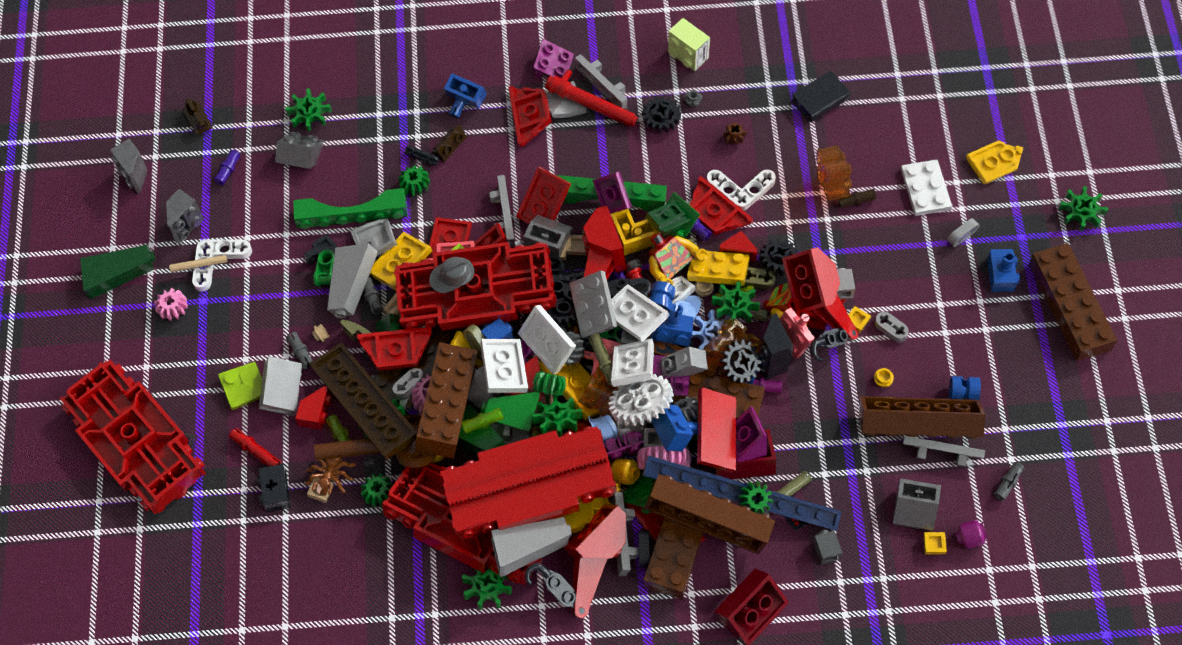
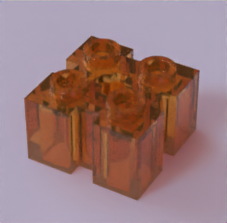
M838 145L817 149V180L820 186L824 188L827 200L831 201L850 196V188H852L850 174H852V167L850 163L846 162L845 153L841 152Z
M726 319L717 331L721 335L713 337L704 350L713 358L723 359L724 356L721 354V351H727L725 345H731V341H750L751 346H757L756 353L762 346V341L754 334H746L747 328L737 319Z
M598 365L578 402L591 410L594 407L599 410V415H610L614 420L608 403L611 402L609 397L614 396L612 392L618 391V387L607 384L604 374L599 369L600 365Z

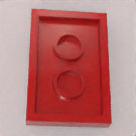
M537 167L516 217L527 224H530L531 220L537 215L555 221L571 183L542 167Z

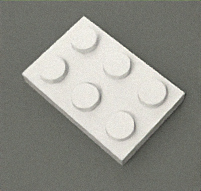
M938 160L901 166V172L915 216L951 210L952 204Z
M628 284L611 299L617 325L641 342L669 317L668 311Z
M541 305L534 307L518 332L519 336L552 374L559 373L576 347Z
M482 339L480 345L487 393H526L528 385L520 339Z
M652 339L614 346L611 377L613 387L626 386L631 383L645 382L652 379L654 343Z

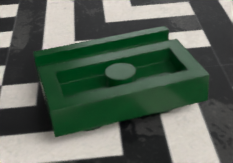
M674 201L648 212L645 217L657 231L661 232L662 237L689 225L691 221L690 218L687 219L685 217L686 214Z

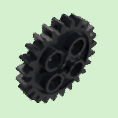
M553 274L557 303H555L556 307L546 310V312L560 328L561 324H564L566 328H568L569 323L575 326L577 316L569 283L576 281L577 278L575 277L570 280V275L563 278L562 274L559 275V278H556Z

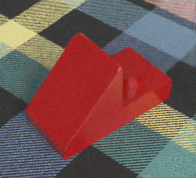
M496 223L474 242L475 247L506 242V237L500 224Z

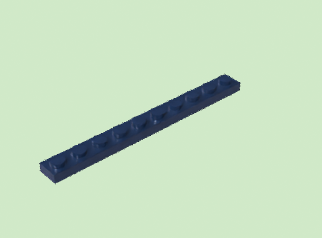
M647 456L642 476L655 480L658 475H668L674 481L689 483L694 489L709 491L712 493V496L726 498L735 503L743 502V499H739L738 495H744L741 487L747 488L746 483L652 456ZM773 491L768 496V499H772L773 503H767L770 507V510L767 512L833 531L838 529L842 511ZM752 496V501L758 502L759 497Z

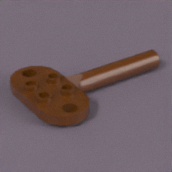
M412 414L405 416L406 420L418 432L422 415ZM369 438L314 445L316 460L380 453ZM416 440L396 453L398 462L410 468L426 466L436 458L434 454L415 451Z

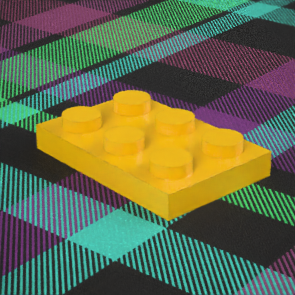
M403 232L396 239V246L385 251L373 264L369 274L395 291L396 277L394 269H396V265H401L404 262H420L426 259L432 252L429 245L406 232Z
M707 251L708 256L704 253L699 255L704 260L703 262L697 260L696 254L693 255L695 258L690 262L687 274L688 281L736 285V282H740L741 286H744L750 261L749 254Z

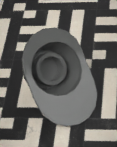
M451 257L433 269L429 279L430 285L439 293L451 292L471 281L474 276V267L465 258Z

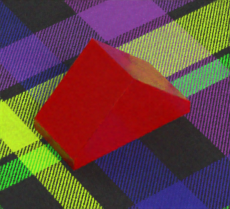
M742 231L720 244L719 252L749 254L750 261L756 262L758 249Z

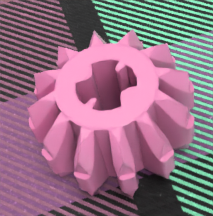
M171 288L169 292L164 290L163 295L157 294L158 300L154 301L155 310L162 319L168 318L169 321H172L173 317L179 320L180 314L185 315L184 310L188 309V305L186 303L187 299L181 291L177 290L175 292Z

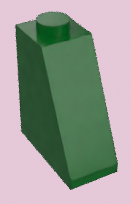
M534 391L491 397L488 399V402H483L481 413H484L483 418L529 431L532 423V414L535 413L540 392Z

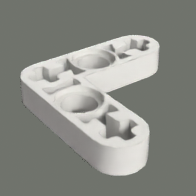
M711 170L707 174V181L743 211L747 210L775 184L776 178L773 171L763 170L741 189L719 170ZM731 187L733 192L728 194L723 189ZM757 187L760 191L754 194L749 189Z
M202 240L197 245L195 260L226 255L227 259H245L252 254V248L246 240ZM228 246L229 250L227 252H220L221 247ZM206 247H209V249L206 250L207 256H205L203 250H205ZM208 265L205 269L194 268L192 282L196 290L204 292L210 288L214 265ZM201 275H203L205 282H203L202 285H199V283L202 280Z

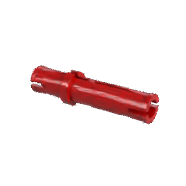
M238 428L231 431L230 439L238 443L242 450L248 451L268 467L282 464L281 460L257 444L252 436H247Z

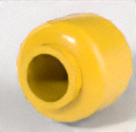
M621 457L611 464L613 481L616 483L632 485L640 476V469L635 460Z

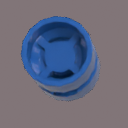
M654 282L651 286L649 299L670 313L676 289L667 282Z
M963 376L950 377L949 399L980 400V377H967L966 380Z

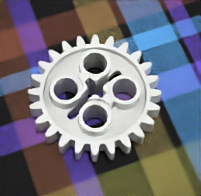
M653 374L651 380L631 383L626 386H617L618 391L612 392L614 396L609 397L611 402L608 404L615 421L618 420L620 424L624 422L626 426L631 422L633 426L637 422L643 425L645 420L651 422L652 417L658 419L659 413L664 414V408H670L669 403L673 402L671 397L674 395L667 379Z

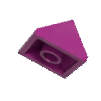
M620 171L592 180L601 207L607 205L610 214L632 207Z
M751 406L736 420V460L738 462L767 455V435L754 408Z

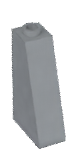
M369 243L335 248L327 310L337 318H345L355 313L378 252Z
M562 517L503 530H491V543L499 576H505L567 546L569 537L572 536L570 524L566 525L565 518Z

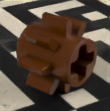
M734 122L731 125H726V130L723 132V137H727L726 143L734 144V146L739 142L743 143V139L746 137L743 124L740 125Z

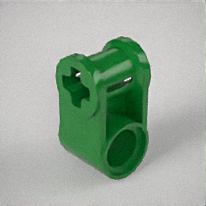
M323 250L318 255L313 277L314 284L317 287L331 285L334 253L331 250Z

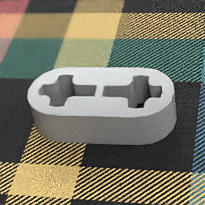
M973 218L969 219L952 232L947 241L953 247L958 246L974 234L980 224Z
M888 312L877 314L875 326L878 330L895 342L901 343L906 340L909 330L905 324ZM881 320H888L887 323H880ZM896 331H903L902 334L896 335Z
M414 368L409 370L393 385L392 389L396 399L406 400L412 395L413 388H417V382L422 383L421 380L424 378L421 369Z

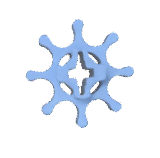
M711 310L707 314L709 321H703L700 316L695 318L694 323L698 324L700 331H693L691 338H699L701 346L697 349L703 350L704 347H708L712 350V357L716 358L719 356L718 347H723L726 350L725 345H730L727 342V337L734 338L738 331L727 330L725 323L730 319V316H726L723 321H718L714 316L715 311Z

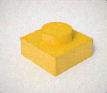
M856 306L848 314L859 333H861L871 318V315Z
M924 532L925 555L946 554L945 532Z

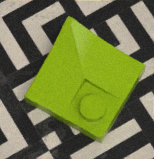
M256 362L218 374L231 410L238 409L260 399L262 376Z

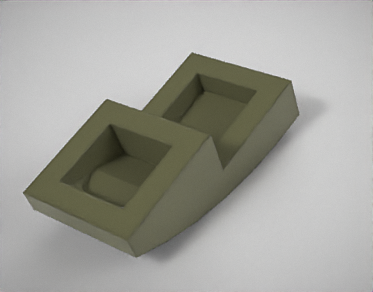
M340 321L343 331L354 342L358 341L357 334L371 333L354 322Z

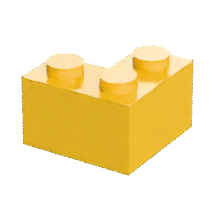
M629 209L611 214L623 247L624 256L654 246L650 238L659 231L647 219L634 223Z

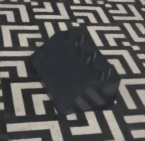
M777 314L772 315L763 337L762 346L760 347L761 355L759 360L762 363L758 364L761 369L759 372L764 374L766 380L788 371L793 350V344Z

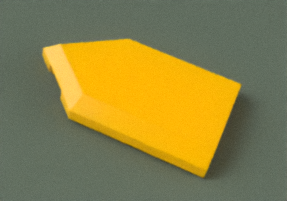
M996 141L967 154L966 158L981 182L987 184L1017 170L1023 147H1014L1005 144V142Z

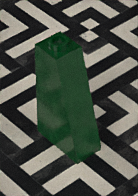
M148 245L80 258L83 290L88 299H93L154 270L153 262H156L154 251H151Z
M471 404L465 407L457 443L458 447L478 456L477 453L506 445L504 440Z

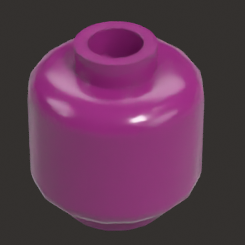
M978 520L959 524V532H956L959 544H964L967 549L983 545L985 539L988 538L983 522L979 523Z

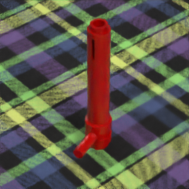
M567 69L561 78L556 75H550L545 85V89L548 92L556 93L560 98H567L628 127L635 126L638 117L635 116L636 114L571 85V82L568 81L572 75L571 70Z

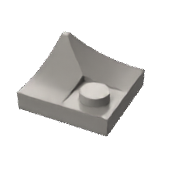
M572 81L571 85L576 87L574 81ZM545 90L552 118H566L587 113L586 107L567 98H560L558 94H552Z
M387 218L370 222L351 231L356 245L369 243L378 251L377 256L397 245L390 221Z

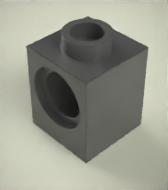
M828 530L817 533L813 544L820 564L823 565L840 560L842 550L835 531L828 532Z

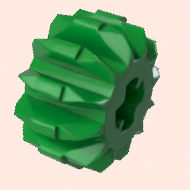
M414 165L411 169L406 167V171H401V176L398 178L399 186L405 189L406 195L412 193L414 197L416 193L422 195V190L427 191V185H429L430 180L428 172L424 171L422 166L416 168Z
M537 372L533 379V389L537 392L561 396L566 388V379L563 376Z
M372 473V479L365 478L366 484L361 485L363 490L361 496L365 498L366 504L372 503V506L375 508L380 503V506L383 507L382 503L388 499L389 490L394 483L390 482V477L384 478L382 473L378 477Z
M756 481L754 485L748 482L747 488L741 487L744 495H738L739 499H743L739 506H746L752 512L764 514V510H770L767 503H773L772 499H768L772 491L765 492L767 485L764 484L760 487L759 481ZM752 496L759 497V501H752Z

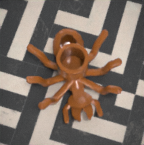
M341 457L325 459V462L324 460H318L322 464V468L316 465L307 468V472H313L314 469L322 472L321 474L310 475L309 480L305 484H311L314 478H321L318 482H314L312 491L315 490L317 485L318 495L323 491V496H325L327 492L331 495L333 487L330 482H335L342 493L346 492L338 480L340 475L349 481L354 479L344 471H339V468L342 466L354 467L356 464H349L343 461Z

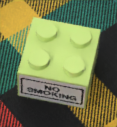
M682 18L669 30L668 52L673 58L680 60L684 66L696 71L709 58L710 37Z

